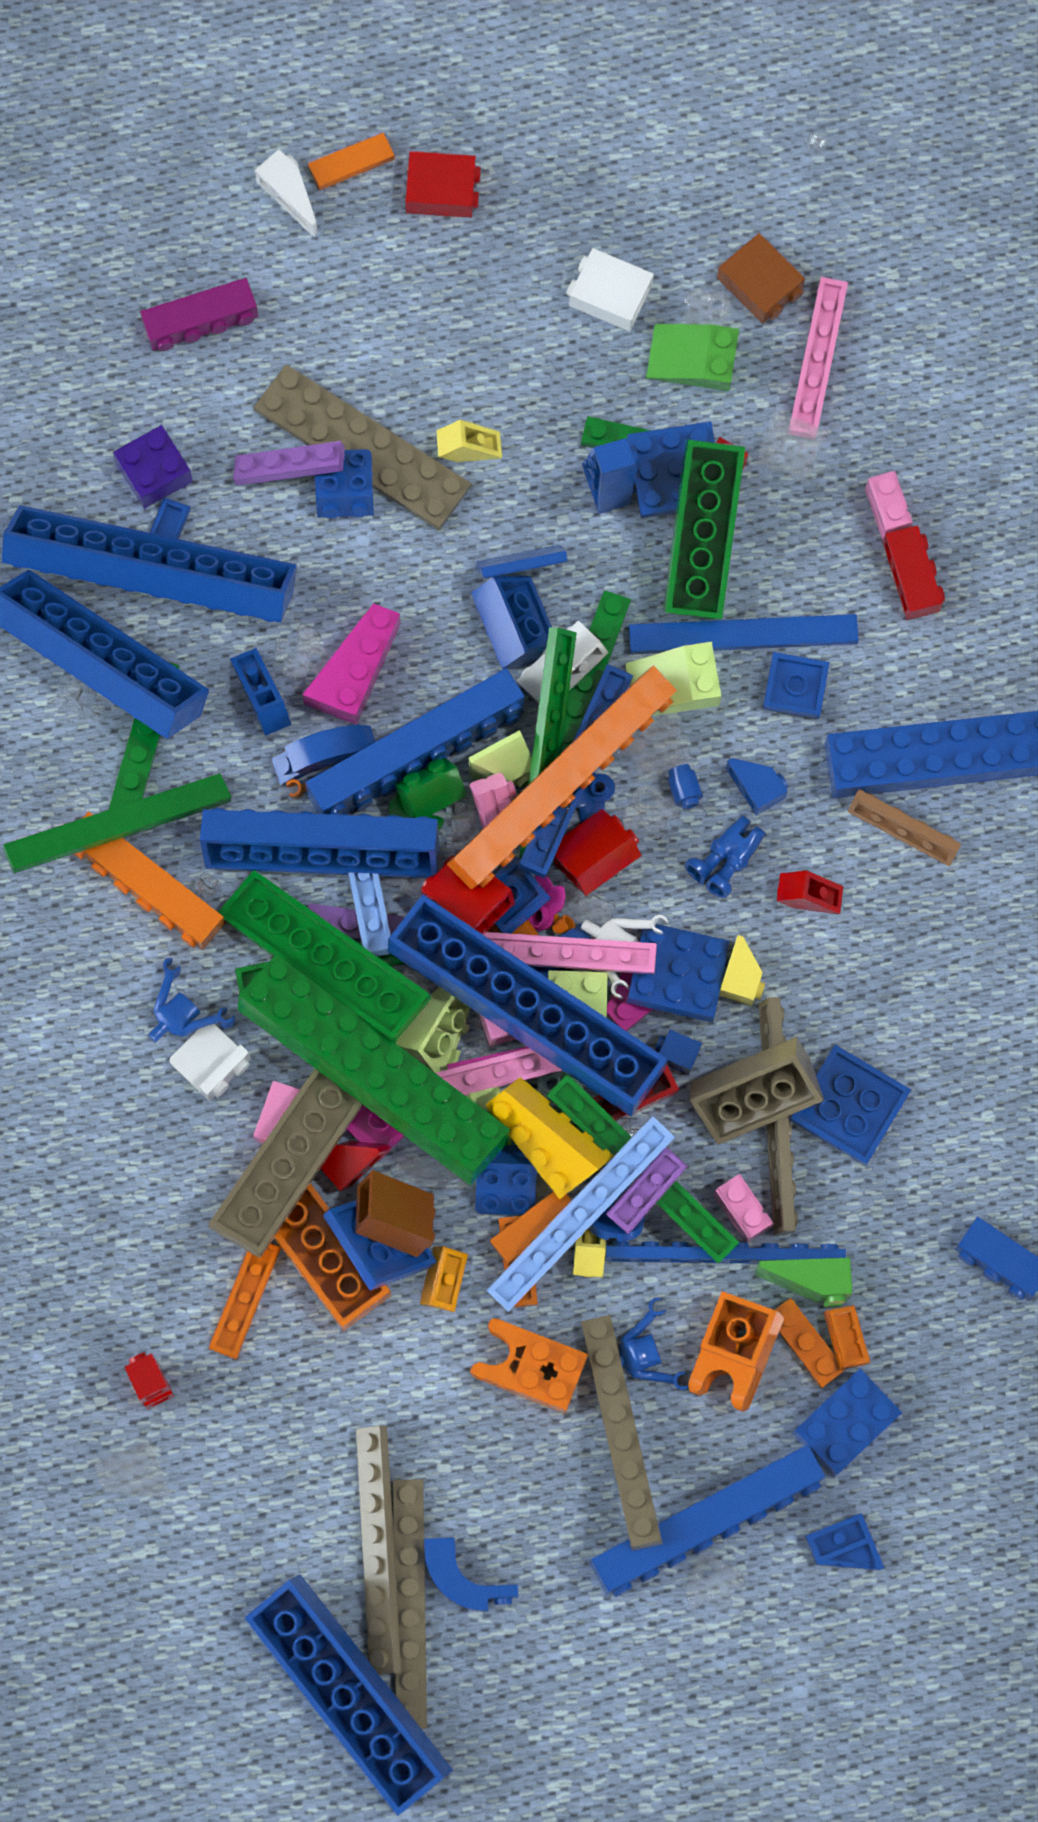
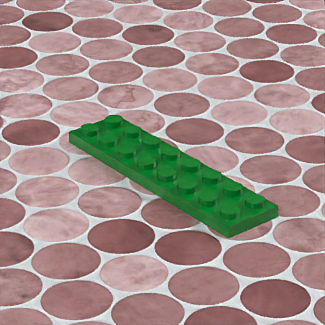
M255 870L252 871L218 911L224 917L225 923L274 957L276 954L393 1043L399 1039L432 999L427 991Z

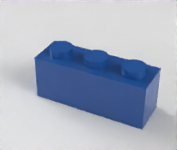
M977 1216L954 1249L959 1252L958 1258L970 1266L976 1264L984 1269V1276L995 1283L1001 1281L1009 1286L1008 1291L1020 1300L1027 1298L1030 1300L1038 1291V1257Z

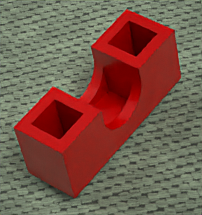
M143 1352L128 1360L130 1364L124 1366L140 1402L144 1404L147 1410L175 1397L160 1364L152 1353L146 1355Z

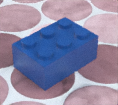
M860 1368L792 1434L803 1446L809 1445L816 1460L835 1478L902 1412Z

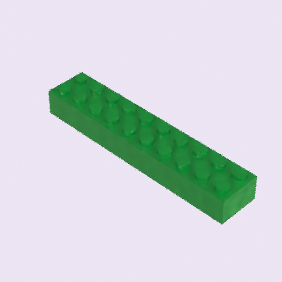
M277 954L238 995L239 1012L470 1186L507 1144L510 1132L507 1126L403 1048L393 1043Z

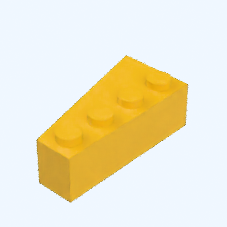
M519 1077L486 1103L485 1106L497 1120L510 1129L509 1136L560 1199L599 1170L614 1155L607 1149L604 1151L593 1143V1137L587 1132L581 1133L569 1123L571 1119L563 1112L561 1114L556 1112L549 1106V1100Z

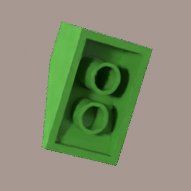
M655 324L646 379L729 391L739 328L712 324Z
M850 1258L759 1261L755 1269L756 1276L816 1303H824L826 1308L842 1307V1303L847 1302L852 1295Z

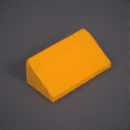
M434 1246L432 1255L437 1262L427 1270L419 1304L455 1312L468 1254L444 1246Z

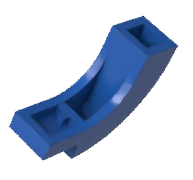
M370 725L341 726L308 735L286 745V751L273 757L272 761L280 785H286L289 780H298L319 768L338 764L376 741Z
M455 1537L424 1539L425 1560L430 1577L438 1590L451 1602L471 1611L488 1612V1600H494V1605H511L512 1599L519 1597L518 1584L483 1586L466 1579L456 1563Z

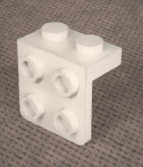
M215 1024L198 1029L170 1057V1064L207 1100L211 1101L215 1096L218 1098L229 1087L228 1083L235 1075L240 1076L249 1067L251 1058L249 1052L241 1044L237 1046Z

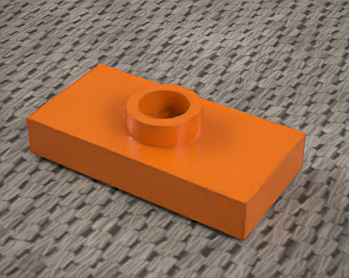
M855 1306L826 1310L824 1317L839 1370L868 1365L870 1358Z

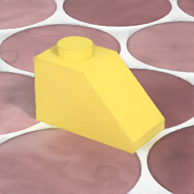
M458 420L436 430L438 456L455 462L502 458L500 431L463 420Z
M737 936L719 996L752 1006L755 998L761 999L765 983L760 982L763 972L743 936Z
M589 1229L575 1241L573 1275L603 1277L606 1240L594 1235Z

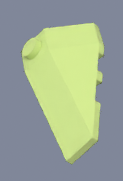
M440 987L431 994L432 999L395 1042L435 1073L448 1070L447 1064L458 1061L461 1051L456 1050L461 1035H467L469 1029L466 1020L470 1007Z

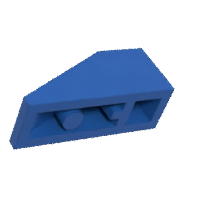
M257 648L230 658L264 735H269L292 725L284 701Z

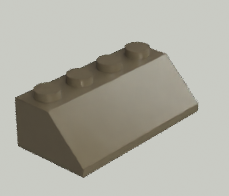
M797 1037L693 1080L690 1092V1102L717 1145L818 1104L824 1099L811 1059Z

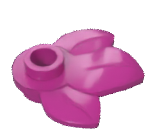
M535 875V878L551 899L527 920H529L535 930L544 931L551 927L554 915L562 910L565 902V889L563 886L553 887L551 880L547 876L544 879Z

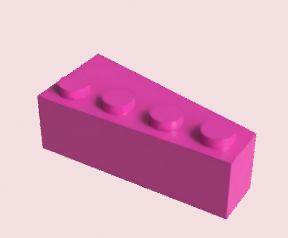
M373 603L302 694L304 705L357 725L400 627V613Z

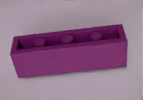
M247 277L140 311L142 323L152 351H167L173 348L174 344L183 341L187 343L195 342L202 335L211 332L212 334H220L225 332L230 326L236 324L245 326L259 317L257 305Z

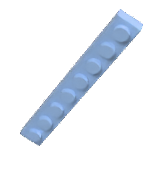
M652 1115L487 1288V1292L509 1312L675 1136Z

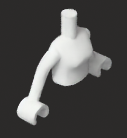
M656 915L652 920L614 918L607 921L602 927H599L586 919L581 926V930L598 940L636 942L637 937L629 934L622 928L653 929L656 934L662 935L663 932L655 928L656 923L664 921L669 924L665 916ZM605 971L608 972L607 976L612 983V994L617 999H624L616 993V988L623 985L630 989L628 984L620 980L616 972Z

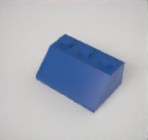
M494 576L471 592L476 609L481 616L486 633L490 638L496 658L502 669L521 668L535 663L547 648L549 627L552 626L531 576Z

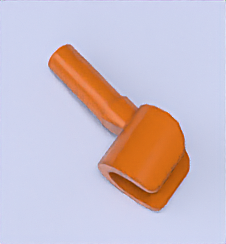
M295 779L289 780L286 783L288 788L297 785L299 789L296 793L288 795L292 799L301 798L304 792H307L306 783L301 784Z
M558 914L554 915L552 929L555 933L562 934L575 928V923L570 916L563 915L559 917Z

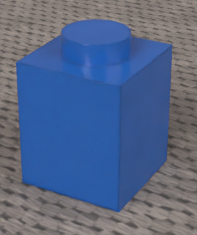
M669 1029L666 1037L660 1036L655 1051L668 1059L667 1065L689 1075L702 1043Z

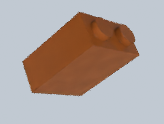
M760 233L720 265L717 279L762 324L769 318L771 320L776 319L782 313L783 306L789 301L794 303L804 292L805 278Z
M372 1170L357 1185L355 1233L415 1257H418L426 1248L431 1247L435 1239V1232L433 1231V1219L436 1213L434 1194Z

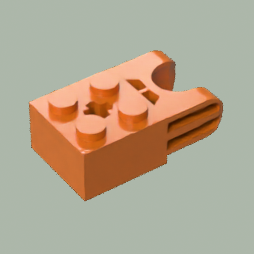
M721 1291L702 1340L701 1351L689 1379L688 1387L690 1393L696 1395L706 1394L717 1377L725 1374L730 1375L734 1383L731 1395L733 1407L741 1412L748 1410L784 1317L776 1310ZM746 1327V1334L743 1337H740L738 1335L739 1330L741 1329L744 1331Z
M496 1318L490 1319L488 1324L490 1334L506 1343L509 1348V1356L506 1361L498 1365L477 1362L472 1365L469 1373L478 1380L566 1414L588 1354ZM547 1366L553 1367V1372L557 1374L556 1378L551 1376L550 1380H545L541 1369H547Z

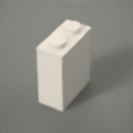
M592 248L589 256H584L580 262L578 271L581 273L578 279H572L568 287L567 295L570 296L569 306L630 332L653 285L654 274Z

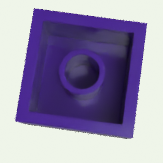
M162 425L113 452L117 467L144 509L193 482L190 468Z

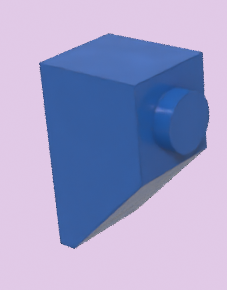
M735 758L727 761L725 769L756 816L786 798L788 784L781 773L776 774L772 767Z

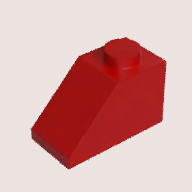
M807 870L780 873L776 901L794 909L840 914L844 886Z
M356 1141L336 1144L322 1165L321 1170L339 1191L352 1187L391 1148L388 1144Z

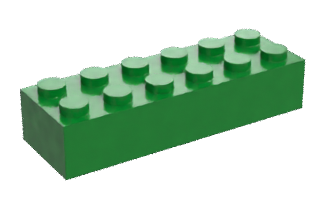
M692 439L685 440L663 610L666 613L722 619L746 448L744 446Z

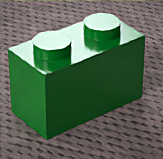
M446 758L430 762L428 767L406 775L403 780L395 784L404 810L412 818L420 816L429 817L467 796L457 766Z

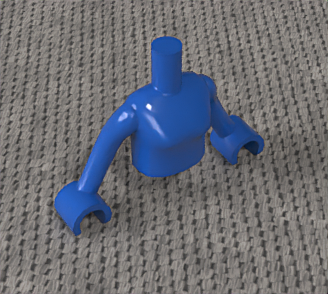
M173 958L165 959L163 963L165 977L154 1005L155 1018L159 1024L147 1034L154 1043L167 1032L175 1036L184 1037L212 1024L219 1023L221 1027L226 1029L231 1028L235 1024V1015L229 1020L222 1018L227 1013L226 1007L221 1008L216 1015L193 1021L200 1015V1011L194 1003L180 992L165 1004L173 979L177 978L181 973V966H178L175 970L168 969L173 962Z
M659 1297L653 1298L649 1302V1312L620 1339L619 1354L621 1364L633 1378L674 1384L679 1390L686 1391L689 1389L688 1385L684 1387L678 1385L679 1377L687 1375L688 1373L679 1372L673 1375L657 1371H643L649 1367L662 1364L652 1333L636 1338L656 1316H663L667 1311L655 1312L653 1305L663 1299Z

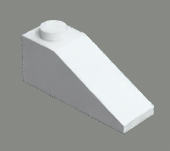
M278 149L255 170L256 182L314 237L318 233L317 222L298 168L299 165L290 154L285 155Z

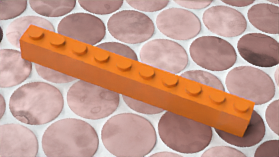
M654 665L649 668L454 856L447 865L470 889H473L478 884L483 888L494 878L495 875L492 871L498 865L503 868L515 857L512 851L518 845L524 848L534 839L535 835L532 832L539 825L545 828L555 818L552 812L558 806L564 809L574 800L575 796L572 793L578 787L583 790L595 779L592 773L598 767L603 771L614 761L615 758L612 754L618 748L623 751L635 740L631 735L637 729L643 732L654 721L651 716L657 710L662 713L674 702L670 697L677 691L675 687Z

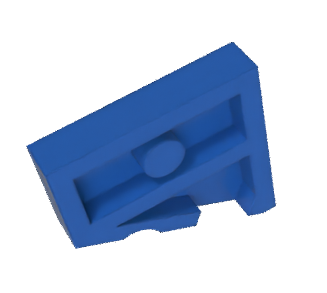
M862 1513L804 1536L816 1565L868 1570L884 1569Z

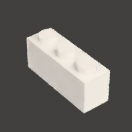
M579 621L566 629L577 632L569 691L609 653L600 640ZM546 649L542 656L532 666L527 667L516 680L538 705Z

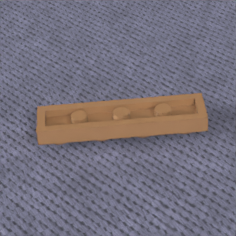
M860 789L857 791L847 811L949 867L962 845L951 836L936 831L925 822L910 817L899 808L892 807L877 799L873 794L866 793Z

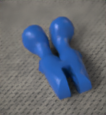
M741 816L718 839L713 840L710 848L711 853L705 859L700 860L692 857L684 864L689 875L699 884L703 885L718 863L726 858L727 860L723 868L706 883L708 891L723 899L727 898L732 891L729 883L734 872H739L748 866V860L766 834L765 831L757 826L746 838H743L742 835L751 823L745 816Z

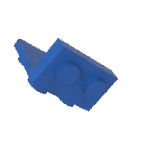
M345 450L343 471L315 475L317 518L333 519L346 516L360 518L374 515L372 455L370 450Z
M505 1145L476 1180L475 1205L478 1213L523 1215L535 1206L537 1170L517 1145Z

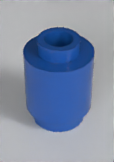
M689 764L679 765L670 769L667 780L676 806L690 809L699 805V800L703 798V794L695 770H691Z

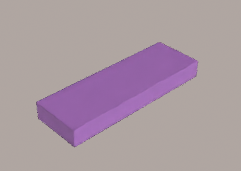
M665 1147L606 1215L629 1234L688 1166Z

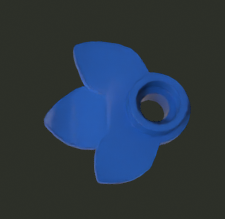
M592 773L595 779L583 790L576 806L580 811L581 823L599 810H605V802L613 797L615 783L608 775ZM604 783V790L600 793L596 792L597 784Z

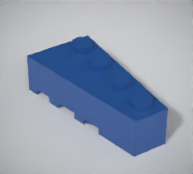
M627 438L594 447L590 455L582 463L598 514L631 505L632 495L635 494L636 464L639 463L635 447L629 446Z

